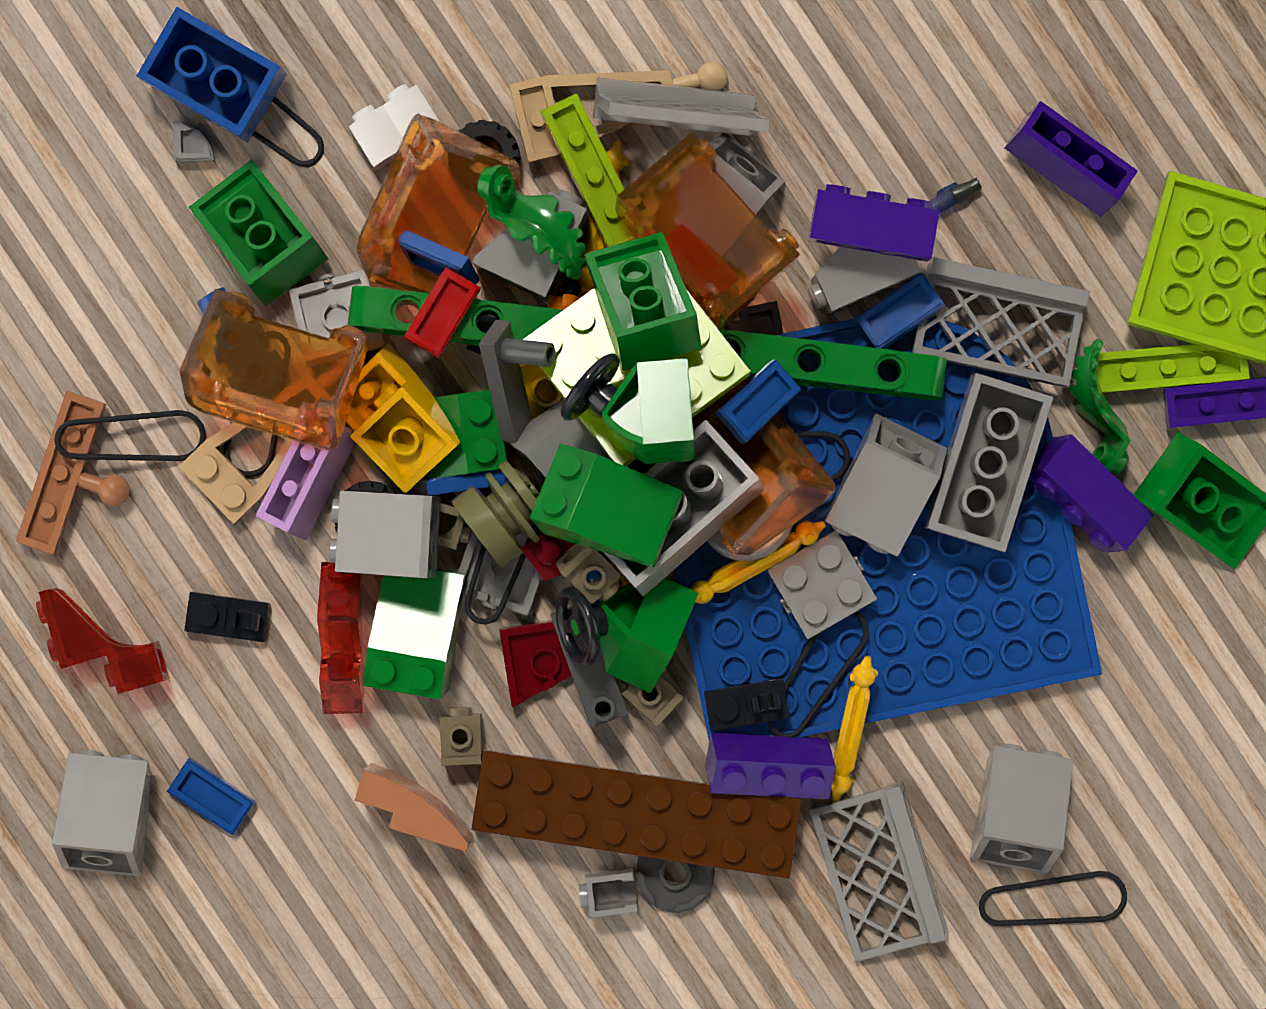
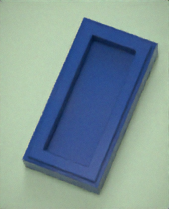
M405 230L398 239L399 245L409 264L438 277L447 267L476 285L480 279L469 257L408 230Z
M921 272L859 315L856 320L876 348L886 349L946 306Z
M773 359L715 414L737 440L743 444L748 442L801 388L779 362Z
M501 469L428 479L426 487L428 496L465 491L470 486H474L477 489L488 488L489 485L485 475L489 472L500 486L506 483L508 479Z
M191 757L187 759L166 791L231 835L235 834L256 802Z

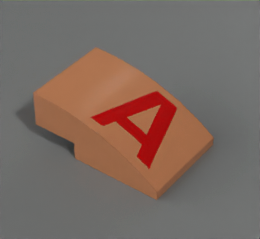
M370 763L363 770L354 801L392 812L393 815L389 829L461 851H467L473 835L461 819L431 792L414 781L373 763Z

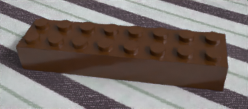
M485 749L483 750L471 830L790 879L801 798L711 793L709 783Z

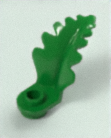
M498 164L493 167H486L479 176L477 187L480 197L485 199L489 216L504 223L513 239L524 241L529 238L534 250L538 254H542L547 250L552 264L557 265L559 261L560 271L566 272L568 278L578 280L581 276V267L585 262L584 257H580V255L586 248L584 243L576 242L583 236V231L580 228L568 229V226L575 218L574 214L570 211L556 212L559 201L553 195L528 196L518 193L512 173L507 166Z
M1096 339L1090 346L1084 348V356L1079 355L1076 357L1075 363L1078 369L1073 368L1071 377L1077 382V385H1070L1068 389L1079 401L1075 405L1077 412L1105 434L1104 439L1094 449L1092 454L1116 477L1123 470L1127 462L1128 454L1125 450L1131 440L1127 427L1112 410L1102 393L1097 366L1103 341Z

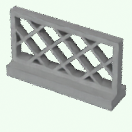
M597 77L592 116L594 119L751 136L752 130L768 132L770 124L768 118L755 111L756 96L753 94Z
M933 257L927 266L925 278L933 289L936 287L949 290L958 304L942 315L939 312L933 315L935 318L933 321L927 324L928 320H926L916 328L912 353L940 356L946 358L948 363L1064 388L1069 387L1083 313L1088 304L1090 291ZM960 293L971 296L964 300ZM978 297L989 299L997 311L996 314L982 323L978 322L967 305ZM998 301L1009 303V305L1002 308ZM1017 305L1027 307L1036 320L1020 332L1006 314V312ZM961 308L974 328L956 339L944 319ZM1038 310L1046 311L1049 313L1042 317ZM1055 314L1073 317L1070 333L1057 340L1045 322ZM1001 317L1013 336L995 347L983 327ZM937 323L951 342L940 350L923 347L925 331ZM1039 325L1052 345L1034 355L1022 335ZM975 332L979 334L989 349V352L980 358L969 357L960 345L961 341ZM1015 340L1029 359L1018 367L1007 365L998 352ZM1068 340L1067 349L1065 352L1061 344ZM954 347L958 354L946 351ZM1055 348L1064 362L1061 376L1047 374L1037 359ZM993 355L997 362L987 361L985 359ZM1032 364L1036 371L1024 368Z
M903 781L889 784L885 788L810 809L856 962L928 942L933 944L947 939L949 931ZM876 799L881 800L885 816L879 827L857 816L864 803ZM858 805L854 813L845 809ZM836 811L850 819L840 838L825 830L821 815ZM886 821L888 823L891 834L882 830ZM854 822L875 833L866 851L844 840ZM879 835L894 843L897 853L890 865L869 854ZM828 839L837 843L833 852ZM841 846L862 857L852 876L836 866L834 858ZM898 859L902 872L894 868ZM865 860L886 870L877 890L856 879ZM890 873L906 882L908 892L902 903L881 892ZM840 877L848 881L845 889H843ZM852 884L873 895L864 914L848 905L846 895ZM877 898L898 909L889 927L867 916ZM909 898H911L914 910L905 906ZM901 912L917 919L921 934L906 938L892 930ZM852 915L860 919L856 928L852 919ZM864 922L885 933L878 946L862 950L857 934ZM888 936L897 940L885 944Z

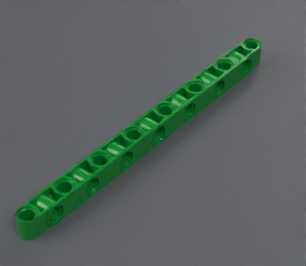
M353 286L347 327L357 331L404 337L412 323L399 321L396 317L397 311L405 305L414 306L419 311L430 293L371 286ZM475 299L450 343L479 346L486 333L481 332L476 324L478 319L484 315H492L498 320L510 321L514 339H524L563 310ZM718 329L727 342L737 349L739 357L751 371L750 376L746 379H752L769 361L776 359L797 385L921 400H943L947 359L944 357ZM802 354L814 356L818 362L817 370L814 372L803 371L798 365V356ZM882 363L891 364L897 371L896 381H883L878 375V365Z

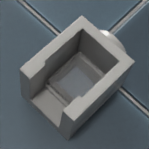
M633 868L586 874V884H579L581 908H589L590 918L638 912Z

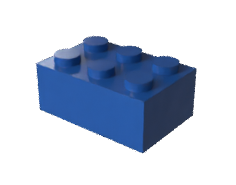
M176 6L136 76L148 86L248 143L286 78L287 73L281 66Z

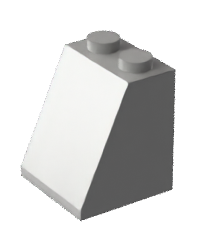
M721 133L702 151L649 221L656 226V232H663L666 238L686 219L724 258L780 189L785 180L727 133Z
M564 190L560 191L559 196L549 192L547 195H553L559 201L556 212L570 211L574 214L575 218L568 226V229L580 228L582 230L588 218L587 209L583 207V199ZM508 229L504 230L476 254L472 261L477 270L548 302V295H552L562 273L559 269V261L557 265L552 264L547 250L542 254H538L534 250L529 238L524 241L513 239Z
M839 247L811 279L813 285L810 286L808 291L817 311L824 308L828 316L912 279L921 270L917 261L913 259Z
M564 399L530 421L517 442L506 441L542 484H544L560 443L610 459L579 418L566 421L561 417V407L565 401Z
M875 413L830 505L825 522L831 524L832 528L842 535H854L866 541L872 549L879 553H891L898 557L941 476L947 448Z
M340 491L339 499L334 498L332 503V522L338 523L337 539H331L329 548L330 563H335V572L416 578L436 577L441 497Z
M1015 744L994 745L987 758L970 860L1048 874L1064 850L1073 759L1062 758L1060 753L1054 751H1041L1039 753L1023 751L1021 746Z
M82 750L80 754L68 753L52 846L62 869L141 877L152 772L148 761H144L142 757L133 754H122L120 758L105 757L103 753L94 750Z

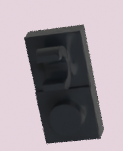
M191 591L189 593L184 631L265 642L270 603Z
M783 678L704 691L710 731L790 718Z

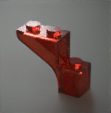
M321 562L317 624L321 646L319 685L323 714L363 713L365 686H362L364 677L362 573L335 572V563Z
M53 588L38 592L40 600L36 601L38 616L42 624H48L51 639L47 640L48 651L52 661L59 662L60 669L107 656L109 663L104 665L105 676L109 686L116 687L117 694L170 679L159 641L143 645H129L118 642L111 638L64 590Z

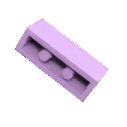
M309 408L255 516L306 541L356 443L350 437L354 431Z

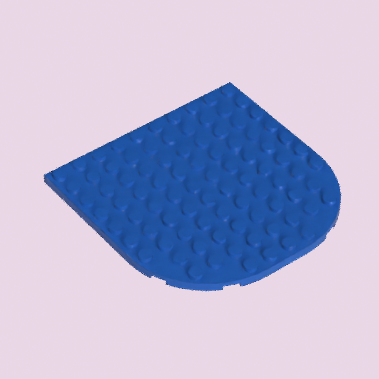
M930 317L927 321V324L933 321L935 318ZM856 318L776 335L876 348ZM944 320L956 339L969 331L964 327ZM938 323L925 331L923 347L940 350L951 343ZM916 328L886 349L912 353ZM975 333L960 342V345L969 357L980 358L989 352L981 337ZM954 347L946 351L958 354ZM998 351L1007 365L1017 367L1002 351ZM810 354L798 356V365L803 371L814 372L817 370L818 362L814 356ZM993 355L985 359L987 361L997 362ZM948 362L946 365L943 400L937 401L798 385L801 390L759 431H827L837 434L845 441L849 448L850 466L875 413L946 447L948 450L972 374H982L1030 390L1032 388L1026 379ZM882 363L878 365V375L883 381H896L897 371L891 364ZM750 379L743 380L692 418L693 431L705 420L716 431H730L715 413ZM1048 418L1034 461L1053 438ZM722 437L746 464L759 465L771 471L828 477L837 473L844 462V452L840 444L834 439L827 437H752L743 444L736 437ZM846 472L837 480L827 483L781 478L786 484L794 503L795 516L791 532H795L797 526L805 521L812 523L824 521L826 527L819 533L817 541L835 531L831 524L825 522ZM1029 477L1006 552H1000L923 528L935 488L898 557L891 553H879L872 549L866 541L854 535L845 536L839 533L852 557L856 556L864 568L862 574L877 600L859 610L869 626V637L865 647L805 729L797 737L841 729L849 689L854 684V681H851L849 676L865 656L871 657L872 667L878 671V676L874 683L869 686L870 701L864 724L1102 675L1072 525L1062 515V508L1052 499L1041 495L1034 487L1035 482ZM706 541L673 570L676 583L690 589L696 581H708L714 571L734 560L715 551ZM801 544L797 552L803 550L809 545ZM767 570L727 592L714 593L713 598L708 603L699 604L695 602L685 625L709 740L711 733L775 736L770 731L767 722L710 731L704 691L783 678L785 683L809 641L793 614H787L780 602L783 597ZM852 614L819 633L786 691L790 718L773 721L775 728L779 732L791 733L800 726L859 645L863 636V627L855 615Z

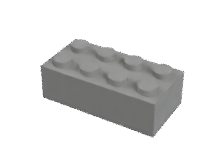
M972 374L923 528L1000 552H1006L1054 397L982 374Z
M707 420L693 431L695 460L656 463L645 473L647 476L684 492L655 568L605 553L643 597L765 490L759 477Z

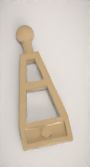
M710 61L702 64L697 73L673 79L670 70L565 74L534 78L510 84L509 87L528 164L561 156L540 114V111L555 104L552 89L596 87L597 77L721 91L727 83L728 76L726 69L720 63ZM607 121L594 127L599 139L634 123Z
M365 352L355 354L354 357L350 355L345 356L343 360H334L317 379L312 374H307L206 439L178 467L233 524H236L266 495L305 418L304 416L295 430H293L275 410L308 389L317 398L310 409L322 414L328 405L327 401L332 397L327 390L345 373L359 371L366 361ZM264 418L286 440V443L254 486L218 447Z

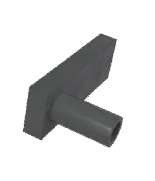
M495 320L479 343L501 440L517 442L532 419L520 364L551 367L555 360V346L550 342L514 339L510 321Z
M572 606L568 607V619L572 616ZM556 612L551 613L552 622L590 727L592 728L628 715V710L616 677L606 673L601 645L598 657L593 664L582 666L576 663L562 643L556 622ZM573 636L577 646L583 652L578 639Z

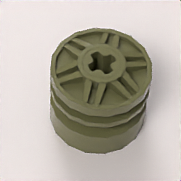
M507 460L498 465L508 479L502 486L499 485L490 472L485 475L487 483L492 490L490 495L485 497L477 488L470 486L451 501L501 568H504L523 553L516 538V535L521 531L535 543L541 540L530 526L533 523L530 516L538 499L539 492L526 475L512 467Z

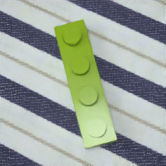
M576 93L540 111L606 247L647 236L578 94Z
M1195 344L1102 352L1099 355L1097 366L1102 393L1250 379L1247 359Z

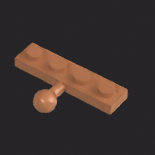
M66 391L16 542L53 555L56 554L79 487L98 493L101 501L109 506L122 505L128 499L130 486L125 478L119 475H109L105 478H100L84 472L88 460L66 458L59 453L54 442L55 433L60 425L75 419L103 417L106 403ZM100 423L75 425L66 428L61 434L60 441L62 447L69 453L90 454Z

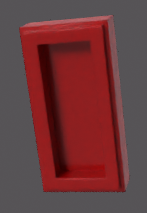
M445 267L405 333L404 339L440 359L479 294L481 287Z

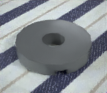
M639 856L636 868L639 891L648 903L656 908L673 913L692 910L706 899L713 886L714 867L679 862L685 866L687 876L681 883L672 884L665 879L663 873L669 863L676 861Z

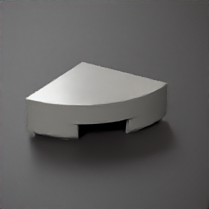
M173 121L174 162H215L212 145L202 132L187 123Z

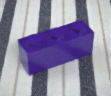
M1042 101L1025 116L1004 147L1099 217H1102L1120 200L1138 172L1134 167Z
M827 184L826 190L818 189L816 192L808 242L924 262L932 259L940 210L931 209L930 201L907 198L906 204L890 202L891 195L874 191H867L866 197L850 195L851 188Z
M1072 434L1053 437L1033 462L1029 477L1035 482V489L1044 497L1056 502L1062 508V515L1072 524L1080 526L1089 535L1090 543L1102 552L1127 551L1154 516Z
M729 733L710 734L705 763L711 793L829 799L836 767L828 739Z

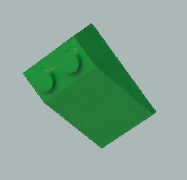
M252 159L189 206L195 217L265 307L329 259L314 237Z
M663 232L584 254L608 333L623 371L632 369L637 362L660 361L702 349L697 313Z
M490 389L435 397V400L452 425L460 443L420 481L500 469L498 465L503 461L507 460L509 463L506 441L501 440Z
M1177 432L1133 494L1147 509L1234 570L1266 527V493L1203 445L1180 432Z
M560 443L530 519L543 534L655 568L684 492L598 454Z
M436 569V577L431 578L383 575L367 647L362 686L442 699L450 690L466 574Z

